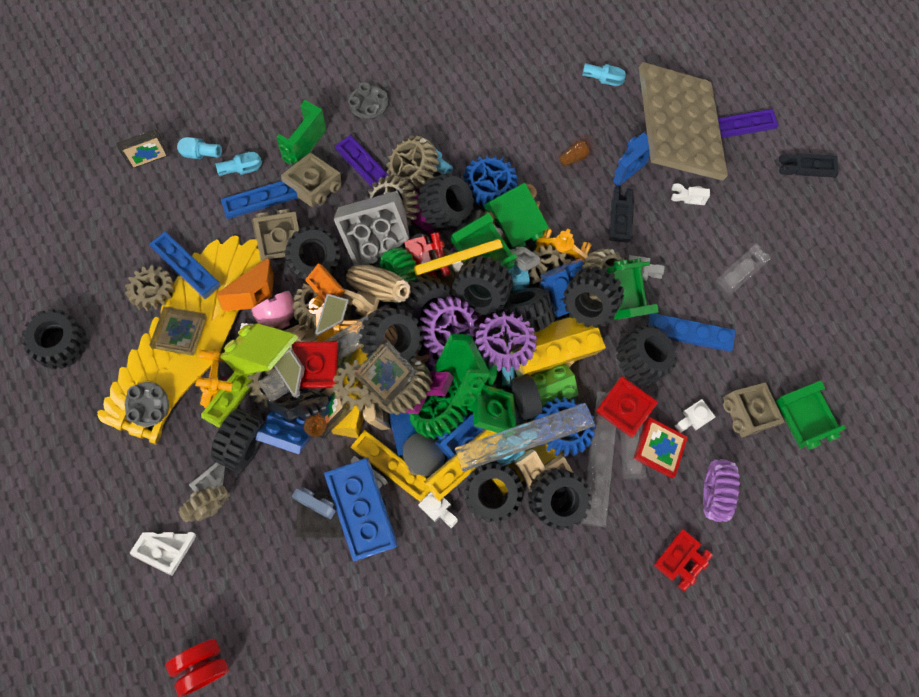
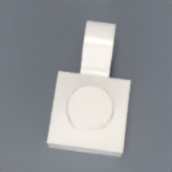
M673 184L672 191L679 192V194L672 195V201L705 205L710 197V189L700 186L689 187L688 190L681 184Z
M701 399L683 412L686 418L678 422L674 427L679 433L690 426L698 430L714 419L715 416Z
M430 492L418 505L434 522L441 518L450 528L458 522L457 518L447 510L451 504L444 497L438 501Z

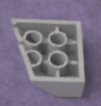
M398 191L338 207L334 216L335 224L354 266L373 264L378 261L384 252L397 248L404 244V241L410 239L406 212Z

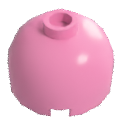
M290 291L282 292L275 295V298L267 299L251 309V312L259 324L282 330L290 326L289 321L294 317L295 311L292 307L294 304L293 296Z

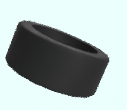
M526 374L513 378L511 380L512 393L521 417L525 420L542 414L539 391L532 376Z

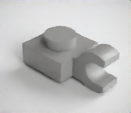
M629 255L628 260L641 258V262H650V258ZM650 264V266L642 267L643 280L647 281L648 275L652 278L662 279L665 266Z

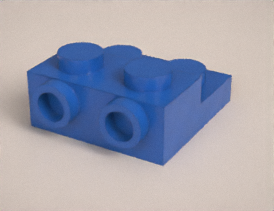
M644 132L639 137L634 136L627 143L628 148L618 161L619 166L614 172L615 177L613 179V182L618 187L648 163L650 151L648 136Z
M581 259L541 274V288L549 292L554 313L557 317L570 313L566 312L564 308L566 304H563V298L565 297L563 294L577 272L583 271L582 266L584 264Z
M271 411L267 415L264 426L258 430L255 440L300 454L312 439L316 422L310 418L304 420L301 417L289 421Z
M467 413L463 417L464 422L458 423V429L453 428L451 434L445 433L443 438L437 436L439 439L435 443L448 459H451L484 430L474 426L473 413Z

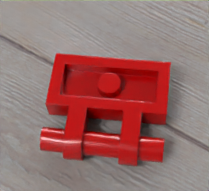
M439 232L431 234L433 243L430 244L428 243L427 235L404 241L406 249L412 255L413 260L416 261V266L433 260L431 250L435 249L437 259L446 256L443 248L445 247L444 240H441ZM449 266L440 268L442 277L450 275ZM436 270L424 273L438 278Z
M682 529L653 566L671 581L679 575L682 580L678 587L685 592L689 586H693L697 581L696 577L701 570H705L708 567V561L713 555L707 550L702 555L698 554L696 551L701 544ZM692 559L695 564L687 571L683 567Z

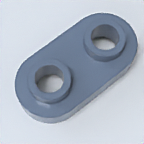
M304 487L301 490L295 489L291 496L294 500L324 517L332 519L336 512L333 509V503L324 498L321 501L313 497L314 493Z

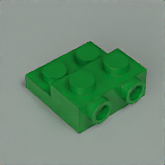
M484 384L474 405L467 406V410L473 411L474 426L509 437L515 435L517 432L513 394Z

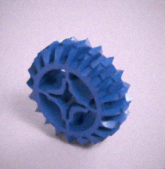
M487 154L485 159L479 156L477 162L472 160L470 166L465 168V173L463 174L464 182H468L470 185L469 189L473 192L472 197L475 200L476 206L483 203V208L485 209V204L517 187L518 177L515 175V168H511L510 162L504 164V158L497 160L495 155L491 159ZM482 172V177L474 182V178ZM503 181H506L505 187L499 191L498 186Z
M556 397L552 403L550 401L546 402L545 407H542V414L537 415L535 418L537 423H535L534 428L538 430L537 437L542 438L540 445L547 444V452L554 449L555 456L559 455L560 452L563 453L564 457H567L569 452L572 456H576L578 451L582 453L586 449L585 447L590 446L591 439L595 436L593 431L596 425L592 424L594 416H587L589 409H582L583 402L578 405L574 404V398L568 402L566 397H563L560 402ZM549 417L552 418V420H553L552 423H553L554 426H555V428H554V430H553L552 432H551V430H550V428H549V425H548V418H549ZM577 423H579L581 428V437L577 434L578 431L575 427Z

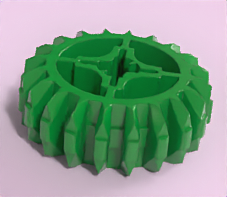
M403 247L393 248L381 255L379 264L382 269L397 274L407 282L411 280L416 281L414 270L416 261L413 260L412 255L409 254L407 249Z
M451 383L446 396L427 395L419 414H409V420L414 429L426 438L432 437L435 439L437 436L443 438L445 433L451 434L453 428L458 429V423L464 422L463 417L467 415V406H453L452 400L457 392L454 384Z

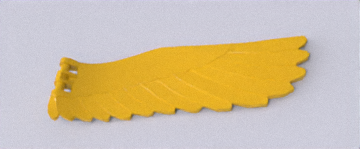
M238 236L230 237L223 244H220L219 240L216 239L207 245L201 255L198 253L192 255L196 261L219 281L221 286L204 299L181 276L177 277L172 285L174 288L172 298L165 299V305L161 306L160 318L155 317L152 320L149 333H145L141 337L138 350H131L128 356L127 367L119 369L118 382L112 383L110 397L104 399L105 411H98V418L101 422L120 431L127 430L130 435L138 438H147L150 443L157 444L159 442L163 425L175 404L196 382L197 376L201 377L211 367L212 360L198 359L199 350L214 352L215 349L221 352L239 310L223 311L216 293L262 262L255 239H250L242 246ZM168 314L202 319L191 352L156 346ZM138 383H156L168 395V412L161 422L154 425L153 430H149L148 427L138 426L133 422L131 423L126 418L124 404L127 390Z

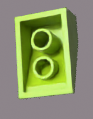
M259 323L247 324L239 330V336L224 347L225 352L220 357L237 375L268 371L274 367L298 337L295 334Z

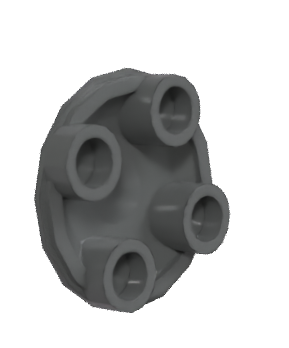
M363 82L359 85V88L351 93L348 100L349 108L352 113L361 118L377 117L386 110L388 105L387 93L377 86Z
M143 382L131 386L127 390L124 404L126 418L128 421L143 427L154 426L161 422L166 416L169 407L168 395L165 390L152 382Z
M417 433L410 436L403 443V458L411 474L431 476L444 465L445 454L435 443L438 440L437 438H426Z

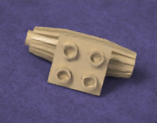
M370 265L352 266L346 274V280L358 292L355 293L344 289L345 292L341 298L348 299V305L352 306L353 304L356 307L355 311L366 318L370 313H375L379 300L383 302H404L409 297L411 287L406 280L391 271Z

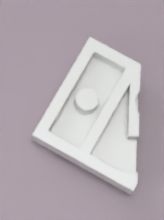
M143 532L130 551V555L172 576L192 545L196 534L193 532H188V534Z

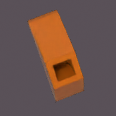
M265 259L216 293L223 311L252 309L272 297L275 276L269 259Z

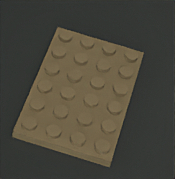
M642 62L639 66L651 163L723 181L728 174L712 83L705 79Z

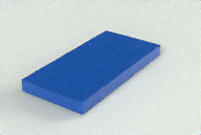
M369 458L325 472L324 476L353 562L396 548L398 543Z

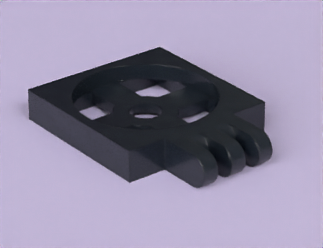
M299 388L300 396L297 398L288 391L266 400L270 410L289 421L297 417H301L304 420L309 419L310 415H318V411L323 413L326 411L325 405L329 404L327 395L314 388Z

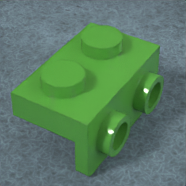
M566 364L556 366L532 377L539 391L542 407H545L548 401L552 403L556 397L561 402L563 397H566L568 400L578 396L575 375Z

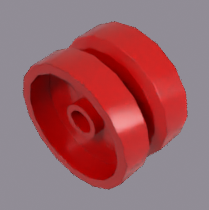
M216 639L207 640L195 645L165 664L169 677L184 675L174 685L178 697L189 695L230 671L225 659L218 658L211 661L221 651Z

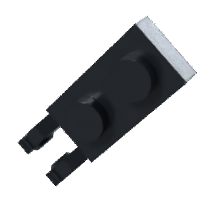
M797 153L796 155L784 154L779 157V163H795V166H782L779 169V173L783 175L795 174L800 176L836 178L839 174L838 157L834 155Z
M614 187L608 240L629 243L631 240L633 202H631L632 189L626 190L625 201L619 200V188Z

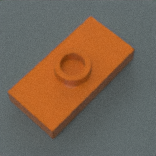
M319 263L305 279L323 302L327 294L341 297L345 292L327 269Z

